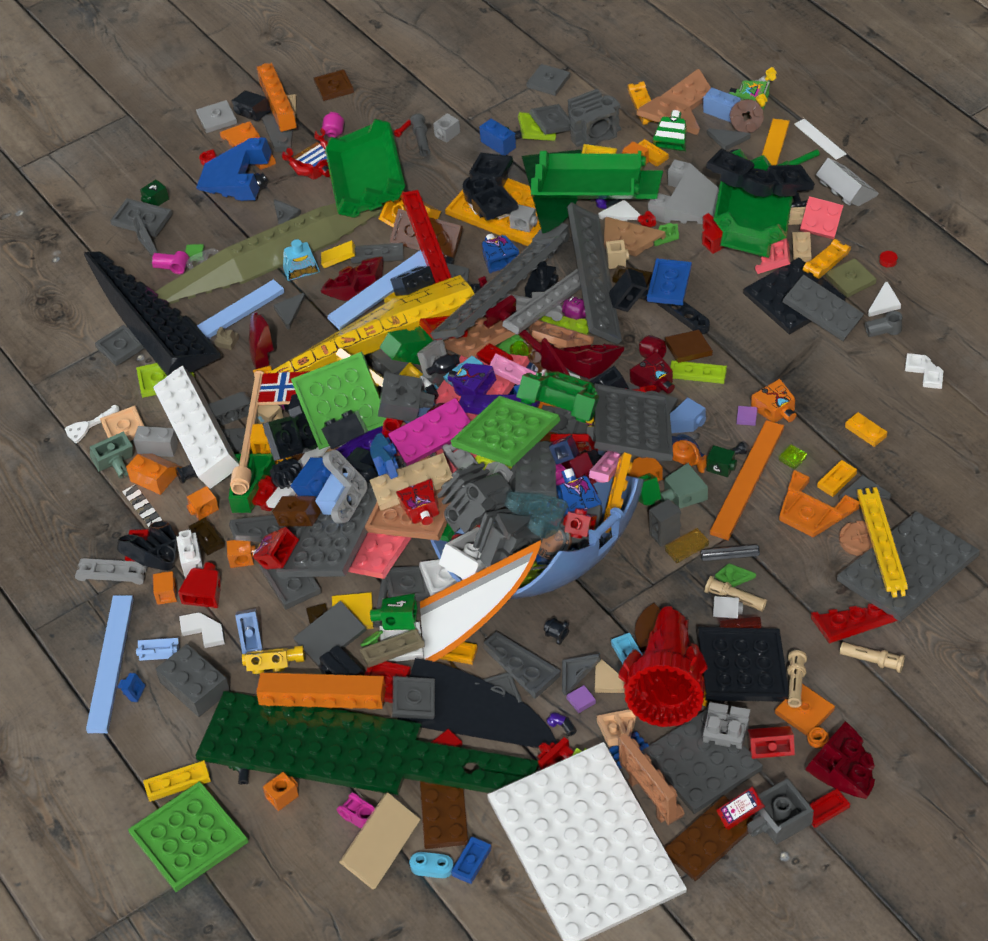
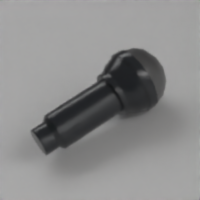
M744 441L729 450L735 451V455L747 454L750 446Z

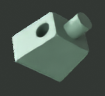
M689 463L665 478V491L660 493L661 502L669 499L679 508L708 500V486Z

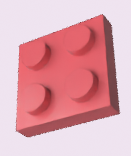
M809 196L800 231L810 232V234L834 240L843 205Z

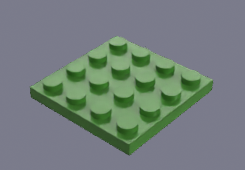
M362 351L291 379L319 450L329 446L321 430L325 426L324 423L332 418H335V420L342 418L341 414L346 411L352 410V412L358 410L368 431L383 426V422L386 420L384 417H378L380 395Z
M498 396L451 439L452 447L513 467L560 422V417L558 414Z
M200 781L128 829L131 837L175 892L248 843L247 837Z

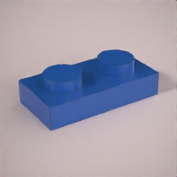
M471 837L451 871L452 876L472 884L492 849L491 844Z

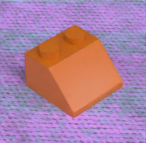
M151 453L137 454L126 466L131 482L161 495L177 477L175 468L182 467Z

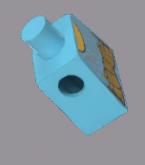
M296 239L291 242L290 247L284 249L283 270L288 281L320 272L307 242L302 243L301 240Z

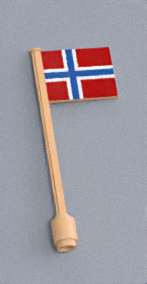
M258 370L254 373L255 380L239 466L233 469L230 487L235 494H244L250 487L252 473L247 467L251 449L252 425L256 421L258 406L290 404L291 396L296 394L291 379L310 371L264 373Z

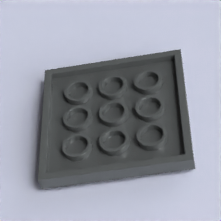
M708 709L642 750V753L647 754L651 759L653 767L662 772L665 782L674 787L677 796L693 814L701 811L763 770V765L756 758H751L750 751L745 746L741 750L736 749V745L732 744L730 747L715 745V741L711 740L709 743L703 742Z

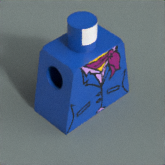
M488 234L485 237V241L482 242L483 257L489 273L503 269L519 254L518 248L505 235L495 237L494 234Z
M573 468L561 471L565 483L556 486L562 518L568 512L575 511V508L587 510L602 504L587 476L576 479Z

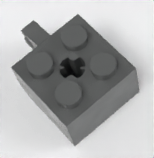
M384 372L378 417L411 422L417 419L419 408H433L435 395L421 391L422 378Z
M787 778L759 794L765 807L753 814L754 820L748 823L747 831L752 837L762 832L767 833L777 845L812 825L814 810Z

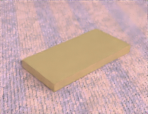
M389 793L384 794L339 863L371 889H375L421 819Z

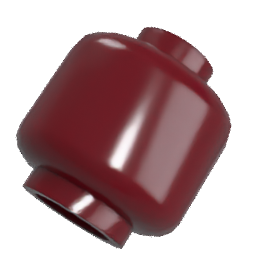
M648 335L639 343V352L644 358H648L656 352L662 358L666 354V344L664 340L658 337Z

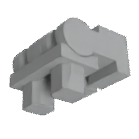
M709 702L703 742L709 743L711 740L715 741V745L730 747L732 744L736 745V749L742 750L750 723L751 710L731 706L729 715L728 705Z

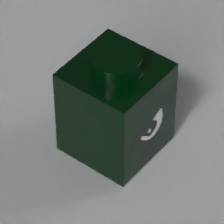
M156 179L140 189L141 201L144 203L160 206L169 200L166 186Z
M713 445L707 457L706 471L729 477L731 471H735L737 466L735 451Z

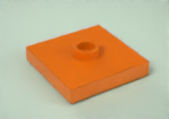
M802 684L801 706L797 708L790 707L788 699H785L775 709V714L807 736L811 729L819 727L835 710V706Z

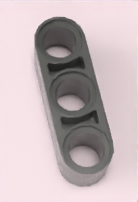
M239 392L208 405L219 426H223L248 416L251 398L247 392Z

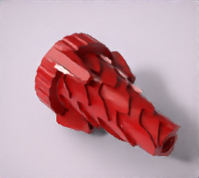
M672 606L663 607L658 614L655 627L650 632L648 645L643 656L638 650H632L619 671V678L624 681L625 701L629 710L643 722L657 725L658 727L683 725L698 715L704 702L705 680L702 674L708 669L696 644L690 645V640L688 639L689 619H686L685 616L673 609Z

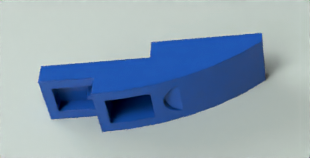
M379 433L374 438L370 447V454L379 476L387 473L390 479L398 477L396 470L399 469L394 454H397L396 449L388 437L385 438L382 433Z

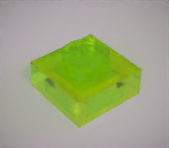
M791 444L779 456V461L795 470L806 459L807 453Z

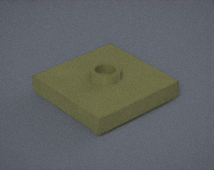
M855 258L828 271L825 276L847 298L876 284L877 280Z

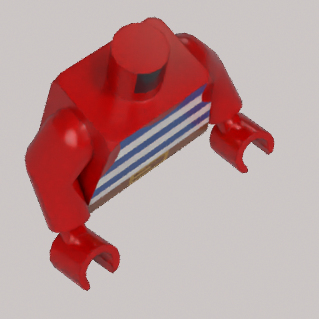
M320 129L321 136L317 134V131L314 134L315 139L321 143H314L293 156V158V150L291 148H287L286 153L283 151L282 159L290 162L289 165L297 175L306 176L313 180L322 175L330 177L325 153L328 141L324 139V129Z

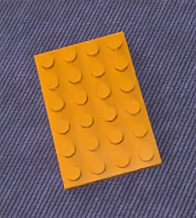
M508 178L503 186L519 205L535 208L530 186ZM463 190L445 209L446 215L497 235H505L508 239L525 246H529L532 243V239L541 229L539 219L536 226H533L529 233L510 228L509 216L499 220L496 217L488 221L484 217L480 218L478 214L475 215L468 202L464 199Z

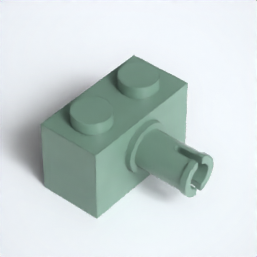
M124 431L90 446V458L98 472L113 466L119 478H124L122 474L125 477L128 476L126 465L123 461L133 457V449Z

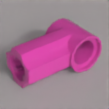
M177 251L174 255L154 253L152 257L153 268L170 269L175 274H183L189 261L188 254L183 251Z

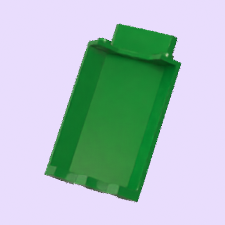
M374 119L371 125L342 136L339 139L330 138L325 148L338 214L354 218L365 210L369 209L371 211L381 207L382 203L390 200L393 202L399 199L405 188V183L390 122Z
M741 149L731 152L747 159ZM765 155L750 160L755 165L754 168L765 171L771 165ZM785 161L778 165H790V163ZM721 181L714 214V221L723 232L720 245L769 258L771 244L787 238L793 196L782 197L776 194L767 197L756 196L748 193L742 187L728 186Z
M540 151L539 164H536L535 178H531V196L533 198L657 199L664 171L643 170V166H646V156H644L642 151H638V154H549L547 151Z

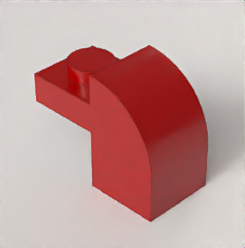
M709 213L703 216L704 231H702V244L714 254L725 247L720 245L723 232L714 221V217Z

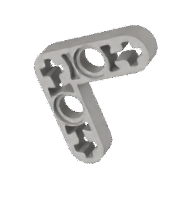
M332 450L325 452L323 463L345 487L331 511L333 521L336 524H342L351 519L367 491V482L339 451ZM343 468L347 470V478L343 475ZM348 495L352 499L351 505L347 502Z

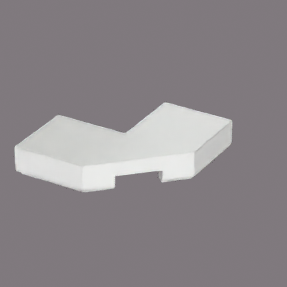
M907 353L905 371L924 373L923 387L942 389L943 370L939 366L936 367L926 355Z
M201 613L179 616L182 636L202 632L205 648L225 644L223 629L220 623Z

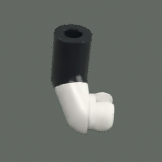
M420 376L422 378L421 387H424L428 394L435 395L434 400L437 399L439 394L434 385L425 376Z

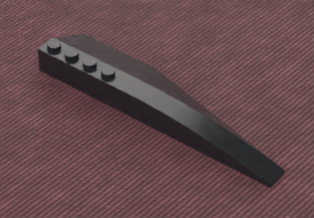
M84 252V256L95 278L120 318L167 376L182 365L191 373L221 358L218 350L189 317L181 316L177 308L172 309L169 307V302L158 298V294L142 282L137 283L133 275L125 274L122 267L113 265L114 261L102 252Z

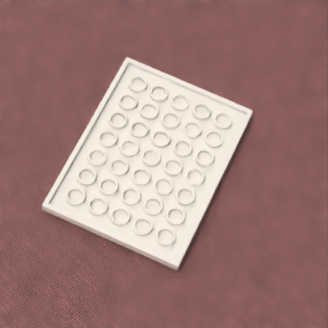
M604 742L487 794L492 808L562 941H585L687 891Z

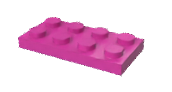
M454 398L392 431L388 436L406 466H409L442 449L443 445L451 444V439L471 421L457 399Z

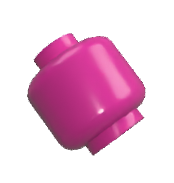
M330 112L323 118L322 129L325 130V134L330 138L340 136L343 133L344 119L339 113Z

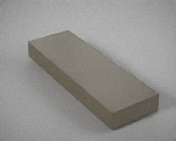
M415 629L360 649V654L369 668L423 648L425 644L418 630Z

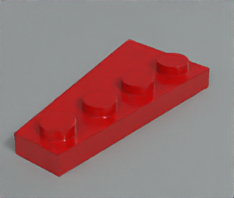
M868 604L866 608L853 606L849 607V610L840 612L837 609L828 610L826 614L811 613L812 621L829 644L898 621L893 615L887 614L874 604Z

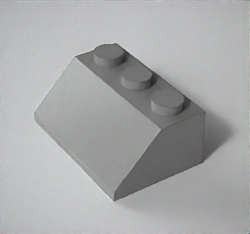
M830 158L826 159L816 174L821 179L820 182L826 187L830 186L832 188L831 192L837 196L841 195L843 197L842 201L850 206L851 204L860 206L879 194L848 167Z

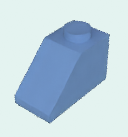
M690 398L685 399L670 413L671 433L694 432L705 423L706 408Z
M256 608L236 612L235 617L242 654L263 650Z

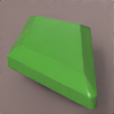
M667 223L666 225H660L659 230L665 231L666 238L663 240L661 238L657 239L654 242V246L679 239L678 224Z
M727 564L715 574V578L723 583L729 582L732 587L756 578V573Z

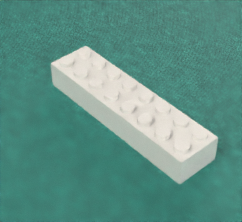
M182 365L165 379L158 382L153 388L198 478L211 489L229 476L233 469L239 466V462L195 378Z

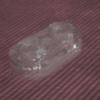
M210 248L191 256L186 263L188 270L194 268L192 265L193 261H196L199 265L208 259L209 254L215 255L219 251Z

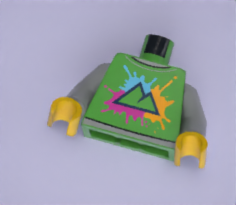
M771 67L766 71V75L755 81L744 80L740 89L730 88L729 94L737 96L741 100H754L764 110L769 97V80L774 81L777 72Z

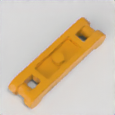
M644 81L635 85L633 83L627 85L636 111L651 101ZM639 116L642 125H647L648 122L657 123L656 121Z
M834 239L815 258L805 263L803 271L814 274L813 276L818 279L821 278L848 255L851 246L843 245L839 240Z

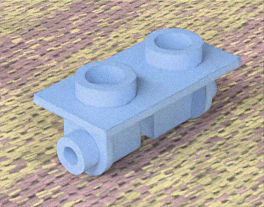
M178 638L138 640L136 654L139 656V661L168 659L179 650Z

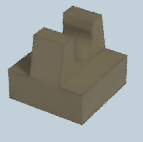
M220 327L217 331V338L214 341L215 346L232 350L239 339V334L231 329L228 331Z

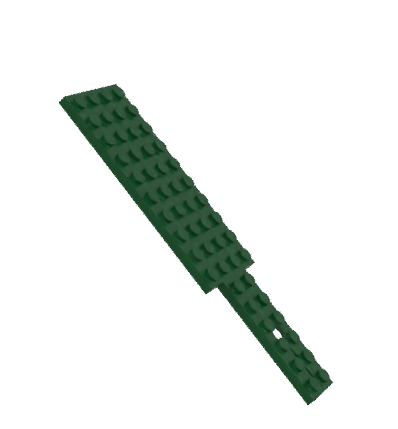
M228 691L223 692L195 755L197 761L235 766L278 775L284 772L289 777L292 776L392 795H399L404 779L492 793L536 773L539 768L537 760L418 741L422 730L420 723L324 707L259 705L257 696ZM468 763H475L480 767L478 770L473 771L472 774L465 773L463 769Z

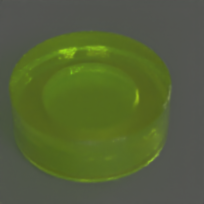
M516 341L510 346V354L527 356L529 353L528 346L523 341Z

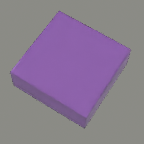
M738 406L737 424L756 426L757 407Z
M584 685L567 695V700L578 713L596 704V699Z

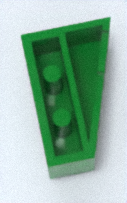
M415 327V330L411 331L403 329L388 332L380 348L392 360L420 365L417 353L431 343L433 339L421 327Z
M235 454L238 462L240 463L241 454ZM272 454L249 455L247 468L252 473L250 487L246 493L241 495L235 494L230 487L228 499L232 513L252 512L255 507L252 500L259 489V481L265 479L266 475L270 476L272 466L276 465Z

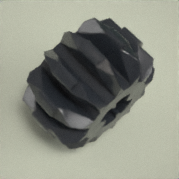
M293 458L284 459L281 462L278 461V464L273 465L270 470L271 480L276 487L280 489L287 487L289 489L302 470V467Z

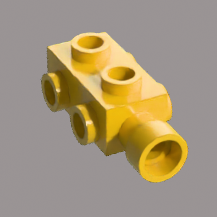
M295 646L294 649L256 650L242 654V664L246 666L247 671H252V674L264 673L266 669H273V672L284 671L285 667L289 666V661H296V663L305 662L303 646Z

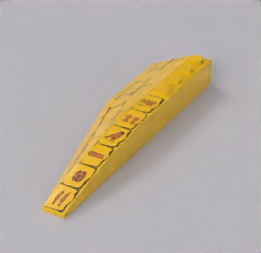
M458 275L417 290L409 295L399 296L269 373L315 370L338 361L337 358L339 356L336 353L341 347L353 355L361 351L363 355L375 352L380 349L388 332L403 329L408 331L415 330V327H421L419 325L421 318L450 316L473 296L474 292L463 277Z

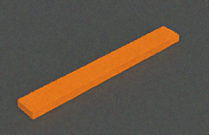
M768 420L765 421L710 530V535L729 541L781 437L784 425Z

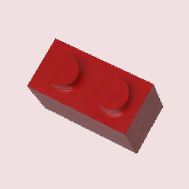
M790 726L748 729V746L752 759L795 755L794 734Z

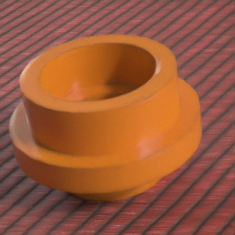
M820 727L811 729L807 735L809 745L814 748H822L829 740L828 733Z

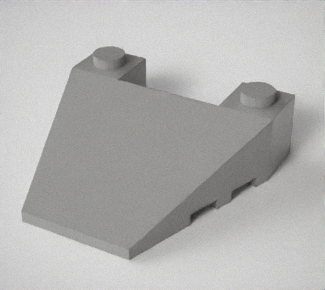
M674 159L668 169V186L676 187L671 196L659 193L657 199H650L648 211L655 216L656 221L663 223L681 221V223L687 224V221H697V224H703V216L709 213L714 217L719 188L691 163Z

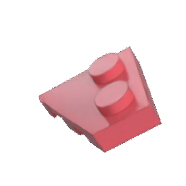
M787 238L771 244L769 258L762 256L761 264L755 267L757 274L790 264L789 242Z

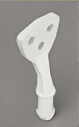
M113 405L93 420L76 422L67 426L65 430L68 437L73 442L78 443L86 435L89 428L101 423L100 418L116 413L120 408L117 405Z

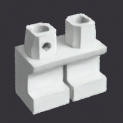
M191 530L181 531L179 536L176 537L185 579L192 568L203 569L200 546L197 542L196 533L191 534Z

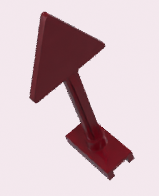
M511 294L494 307L488 309L486 315H484L487 320L483 322V325L490 328L499 321L503 322L510 317L511 313L516 311V298ZM526 330L518 334L535 351L541 354L542 368L570 375L546 338L542 339L541 345Z

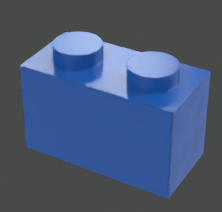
M492 118L479 126L481 142L499 154L507 155L516 148L515 133Z
M310 457L290 486L298 496H315L317 499L331 472L325 467L323 458Z

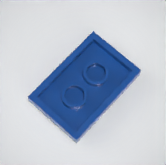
M656 258L647 294V302L683 305L692 262Z

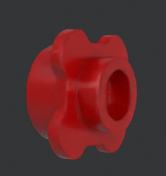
M646 211L644 215H640L637 218L642 226L649 228L656 226V218L650 211Z

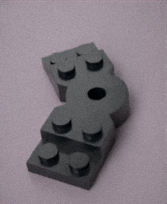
M720 149L706 165V168L710 169L713 173L721 174L720 181L728 186L742 187L748 193L761 197L773 194L782 197L796 196L797 190H813L815 183L802 165H770L767 171L754 168L755 165L752 161L724 149Z
M480 152L469 171L470 177L464 180L462 184L464 199L473 205V210L480 218L484 217L488 221L519 209L518 203L503 187L508 179V170L513 163V156Z
M297 394L291 396L288 408L289 417L262 424L274 461L303 454L318 447Z

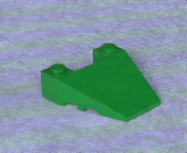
M536 372V375L526 373L522 376L516 396L521 399V402L531 405L541 401L571 411V416H574L575 420L583 423L593 419L599 400V395H597L593 383L561 372H546L545 376H541L542 373Z

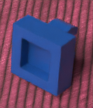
M129 673L126 680H120L117 687L122 690L123 695H126L131 702H138L146 685L136 673Z

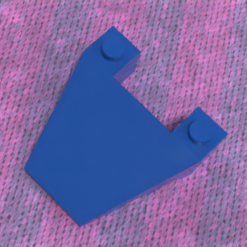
M249 138L205 163L196 187L197 190L212 194L220 193L224 197L232 196L235 200L239 201L256 200L259 191L254 174L245 173L249 164H268L272 151L267 139Z

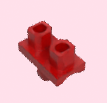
M267 475L265 479L259 481V489L252 503L253 505L260 506L261 510L271 511L272 508L268 507L266 502L278 487L273 484L272 478Z
M563 737L557 744L551 742L549 745L546 743L539 745V750L541 751L538 755L540 770L573 755L574 751L569 747V740Z

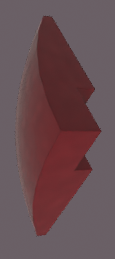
M383 256L362 260L361 264L357 267L352 268L348 266L340 270L338 277L334 280L331 278L327 280L321 288V293L342 301H349L382 277Z
M257 312L252 313L249 325V349L255 369L269 366L267 353L274 350L269 326L261 314L258 315Z
M605 343L603 345H583L567 348H557L551 345L567 369L588 379L596 377L607 370L624 351L623 346Z
M846 721L826 742L805 769L825 784L835 789L838 788L839 791L863 799H867L875 783L872 770L875 767L871 753H866L862 746V737Z

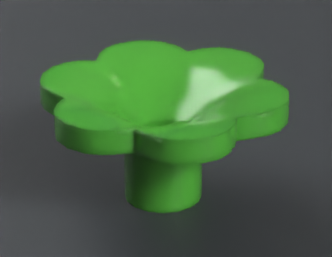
M380 630L373 633L360 645L363 647L368 644L378 643V638L383 631Z

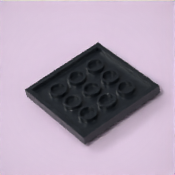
M800 257L791 261L789 265L775 270L743 289V294L789 335L812 322L783 303L784 297L803 275L846 302V297L823 277L818 279L813 276L814 274L803 271L805 262Z
M698 627L699 651L703 654L708 669L702 674L705 680L704 695L706 701L783 702L785 699H789L780 629Z

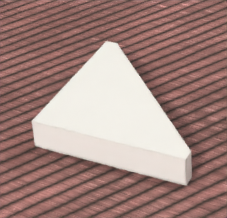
M623 200L599 212L598 216L600 219L610 217L627 221L637 220L640 214Z
M888 282L884 283L868 311L869 317L901 309V303Z

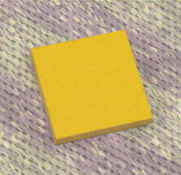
M372 592L332 596V607L341 601L366 629H373V622L370 619V610H373Z

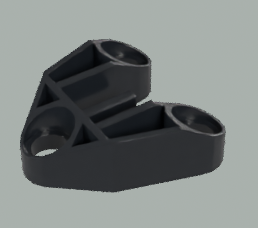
M158 521L150 525L147 540L136 535H124L118 539L117 550L143 566L168 571L174 567L177 538L168 522Z

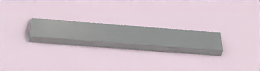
M578 268L504 320L502 326L518 335L580 290L581 283Z

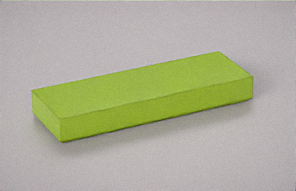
M674 360L671 361L670 366L673 371V379L725 383L727 366L693 362L678 363Z

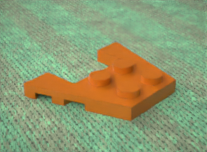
M794 470L780 512L779 521L811 537H815L860 508V503L845 495L835 508L802 492L809 483L810 477Z

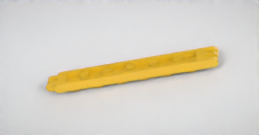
M873 487V493H871L869 488H865V494L862 493L861 489H857V496L886 592H891L892 597L895 598L897 597V591H899L900 596L903 597L906 595L905 590H908V585L878 489Z

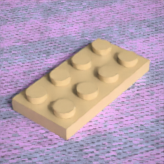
M444 453L397 469L398 477L390 479L387 474L371 479L370 482L379 508L382 511L400 504L396 494L397 491L432 479L435 490H439L444 483L452 479V473Z

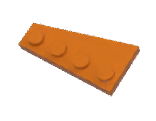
M250 121L220 132L221 138L226 139L232 147L241 144L249 138H261ZM271 154L268 164L254 165L262 170L275 165L276 161Z

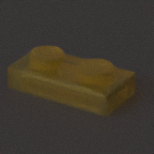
M696 528L666 545L665 551L677 564L709 546V540Z

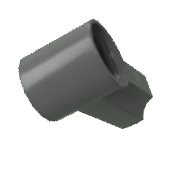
M890 311L886 314V317L865 322L868 337L885 333L890 335L900 334L902 331V314L898 311Z

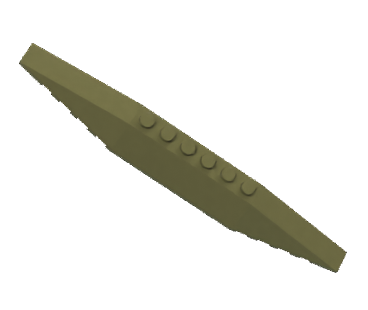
M336 203L316 208L223 249L158 289L155 293L158 294V298L173 304L179 302L181 298L196 297L195 294L206 292V294L212 293V290L222 287V289H226L231 284L238 282L244 284L282 267L284 249L290 247L293 240L298 239L302 243L307 242L312 253L337 243L343 235L351 234L357 226L365 225L368 219L379 216L385 203H382L381 207L374 210H365L354 218L338 214Z

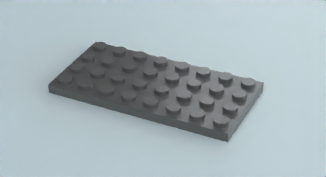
M395 456L396 462L400 469L403 460L401 456ZM367 482V491L348 522L336 524L331 515H323L321 512L313 526H300L295 535L299 541L284 567L276 570L278 576H346L368 533L365 525L377 503L372 485Z

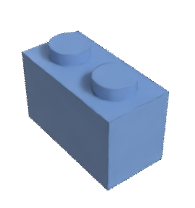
M711 88L703 97V112L731 122L729 117L730 110L741 98Z

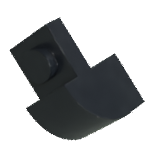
M357 447L347 457L346 460L362 475L366 482L371 484L370 480L378 477L374 470L375 464L370 451Z

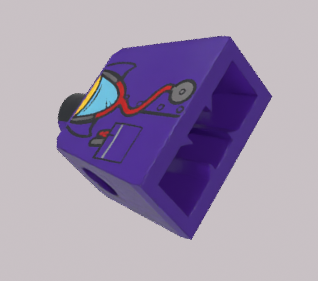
M465 363L458 372H449L448 381L452 382L455 393L459 396L485 395L496 381L493 366Z

